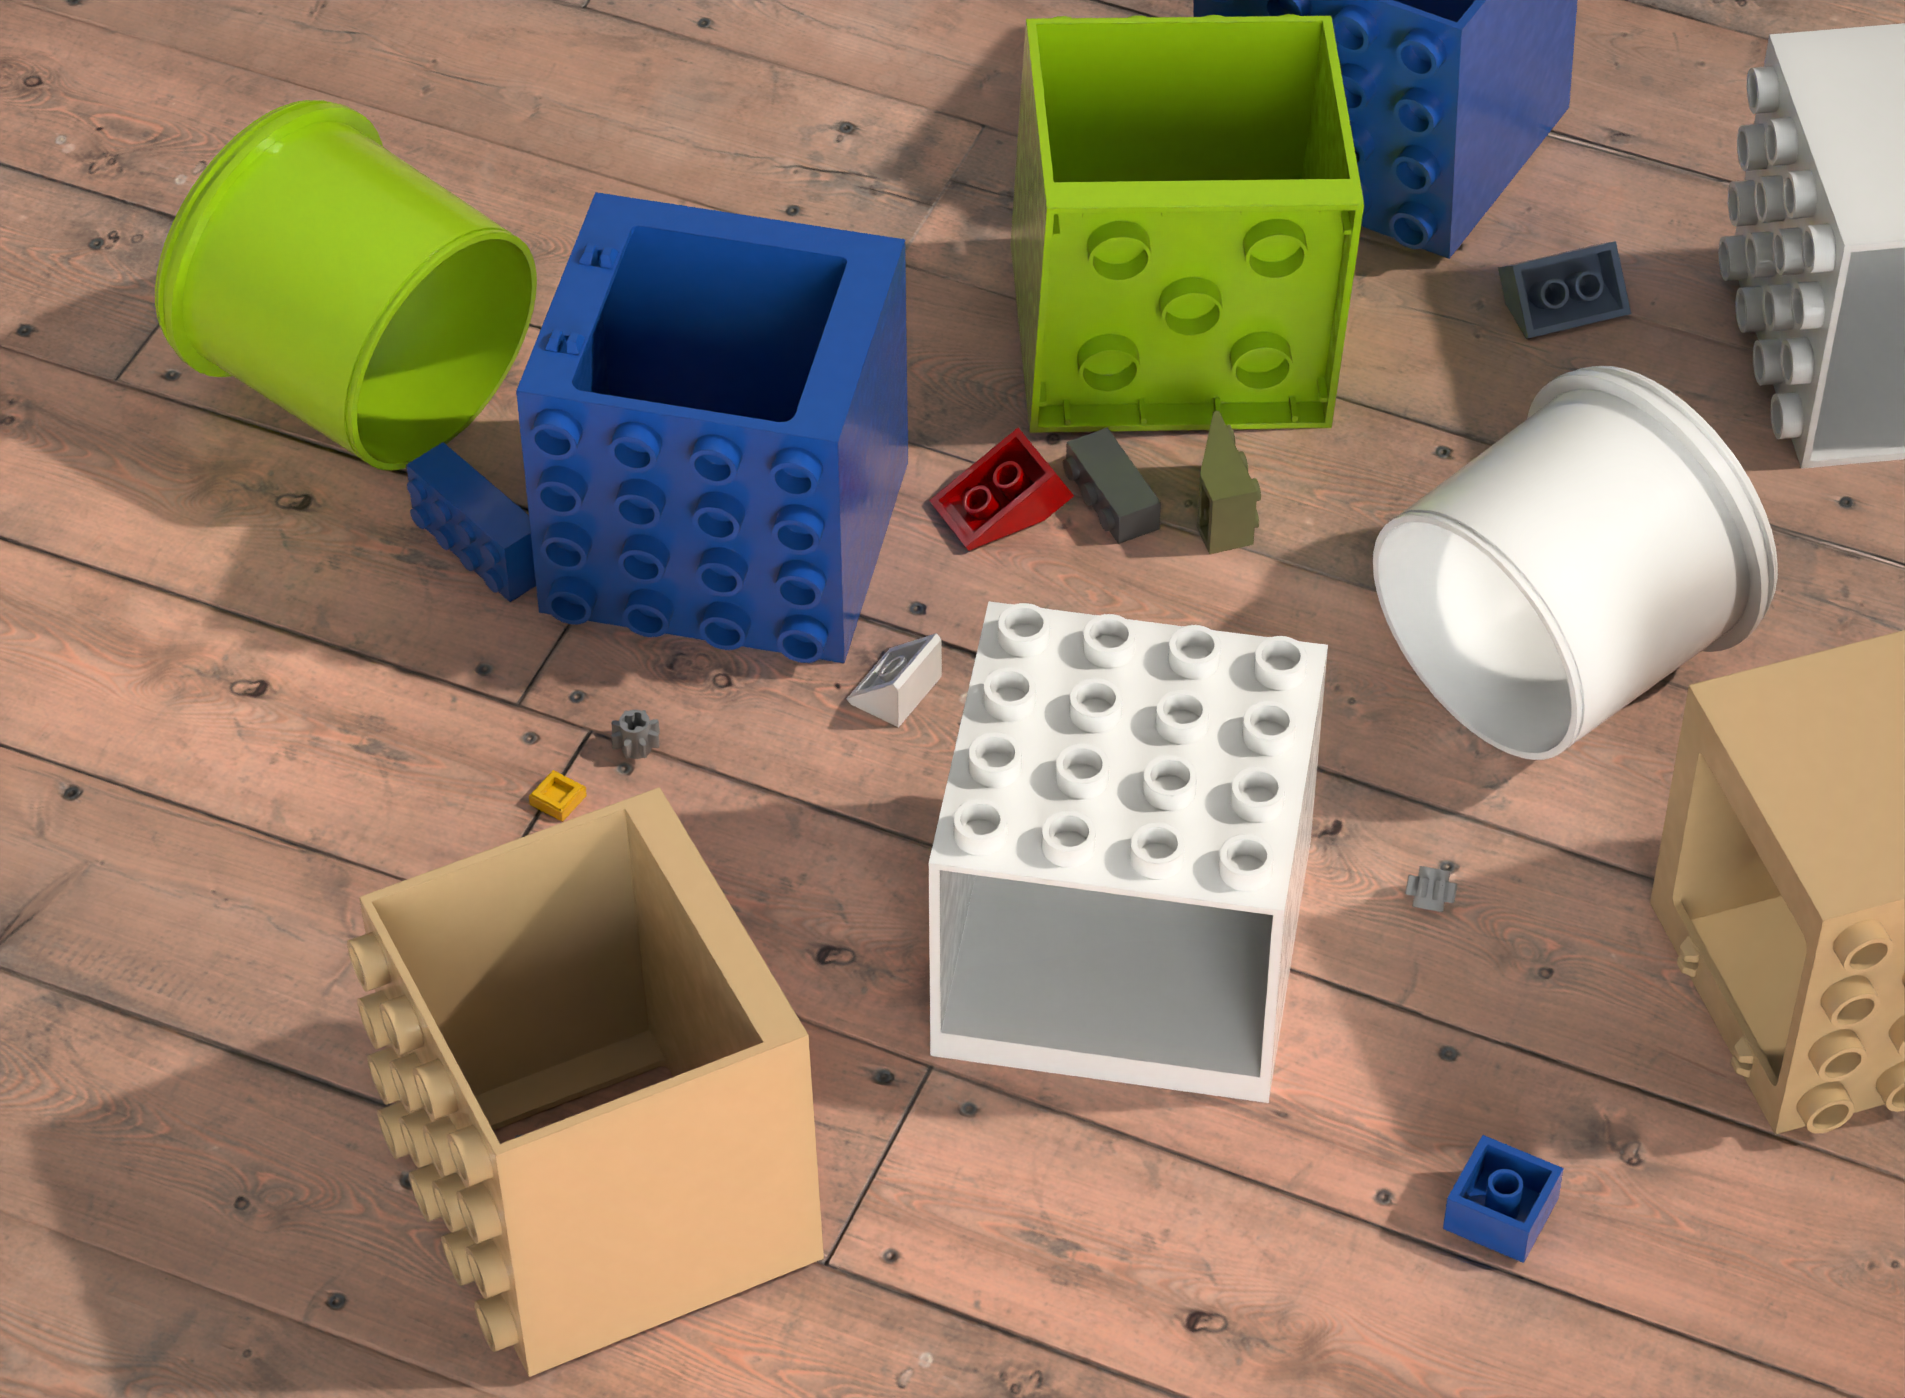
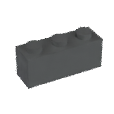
M1108 427L1067 442L1066 459L1063 460L1065 474L1070 481L1074 480L1085 504L1087 506L1092 505L1098 514L1102 528L1106 532L1110 531L1118 544L1160 529L1161 502Z

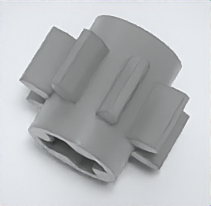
M626 710L619 721L612 720L613 750L621 748L626 759L647 758L652 748L660 747L658 719L650 720L646 710Z
M1420 866L1418 876L1408 875L1405 894L1414 896L1412 907L1443 912L1445 902L1454 903L1458 884L1449 882L1451 871Z

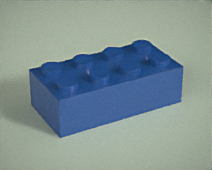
M444 442L406 465L409 481L407 489L412 504L410 514L414 523L420 529L429 531L444 550L452 551L468 571H475L484 579L492 592H499L509 602H512L536 586L529 515Z

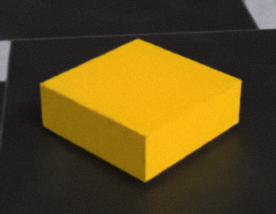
M552 770L529 795V802L531 806L563 822L587 796L586 787Z

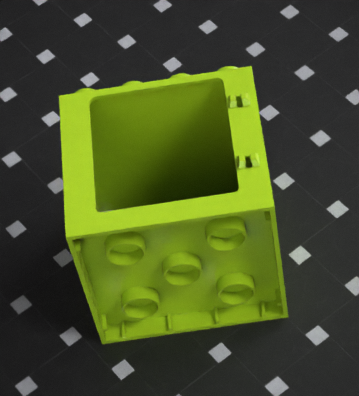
M1285 14L1281 16L1224 17L1221 15H1207L1204 17H1146L1136 15L1127 18H1071L1057 16L1053 18L1026 19L1011 229V253L1030 433L1096 432L1107 427L1110 431L1210 430L1213 412L1215 411L1220 412L1225 425L1230 424L1233 430L1332 428L1364 200L1331 16Z

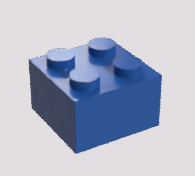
M1482 1135L1447 1198L1443 1229L1524 1263L1559 1199L1564 1168Z

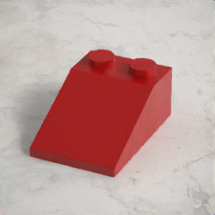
M1018 427L929 501L963 545L970 551L1045 521L1073 498L1074 495Z

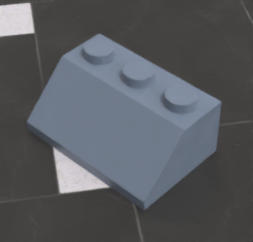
M1616 241L1498 267L1505 304L1526 339L1631 314Z

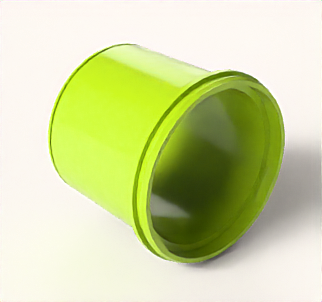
M304 100L276 108L252 122L228 142L201 173L183 201L165 240L156 275L155 307L160 328L168 344L184 363L199 373L213 377L233 376L372 467L381 470H400L407 468L406 465L442 442L445 444L450 442L475 420L492 399L510 371L528 331L536 299L537 273L534 258L526 243L385 149L376 128L361 113L348 106L325 100Z

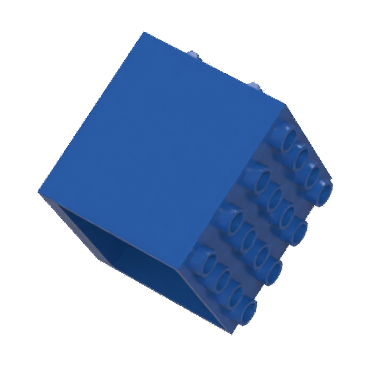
M1193 0V17H1204L1207 15H1221L1224 17L1281 16L1285 14L1332 17L1364 200L1361 226L1394 238L1401 245L1410 249H1424L1450 259L1565 114L1570 104L1578 0Z
M595 192L516 390L539 613L550 614L557 620L572 625L592 621L627 627L632 632L644 637H659L663 634L705 640L711 646L722 650H735L742 646L778 652L800 663H811L819 659L845 663L908 465L905 239Z

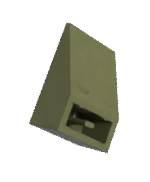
M1219 411L1213 412L1199 482L1197 529L1209 554L1254 545L1255 528L1259 527L1256 502L1261 500L1259 483L1256 478L1251 479L1248 473L1246 456L1243 451L1238 452L1235 446L1234 431L1230 424L1225 425Z

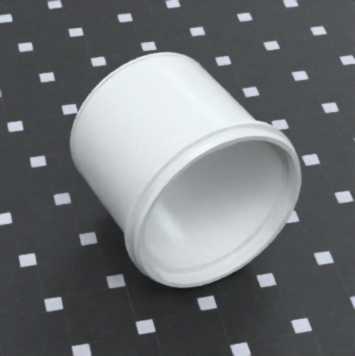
M1591 366L1562 374L1545 385L1535 396L1530 406L1527 420L1387 523L1380 531L1375 542L1373 575L1379 602L1390 630L1409 664L1434 697L1460 723L1494 747L1517 757L1545 760L1565 751L1699 652L1726 650L1745 640L1756 630L1769 610L1776 591L1778 562L1773 533L1761 500L1741 464L1715 430L1686 402L1659 383L1627 369L1614 366Z

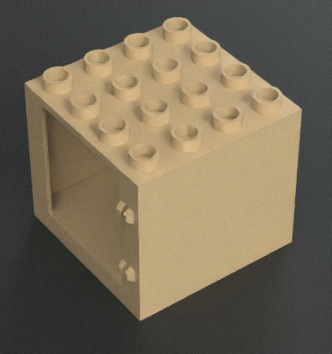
M1905 630L1694 683L1688 687L1650 904L1679 956L1677 958L1679 969L1682 973L1690 976L1733 1056L1731 1058V1065L1734 1071L1744 1076L1775 1135L1805 1126L1812 1133H1826L1846 1123L1853 1113L1884 1104L1891 1111H1905Z
M660 787L359 897L365 934L348 940L347 948L352 966L364 991L367 992L373 989L376 991L357 999L359 1013L372 1045L375 1049L385 1046V1049L367 1056L369 1069L384 1104L388 1105L395 1102V1104L377 1110L379 1124L393 1157L398 1159L410 1154L415 1165L419 1168L409 1172V1180L423 1217L427 1222L442 1217L451 1232L443 1235L441 1241L455 1280L459 1286L475 1281L484 1297L475 1301L474 1305L482 1332L493 1352L513 1345L528 1376L531 1377L824 1259L809 1035ZM660 1066L667 1067L673 1075L670 1079L501 1144L493 1130Z

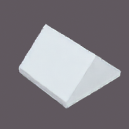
M936 633L889 648L846 699L851 705L899 728L942 677L941 638Z

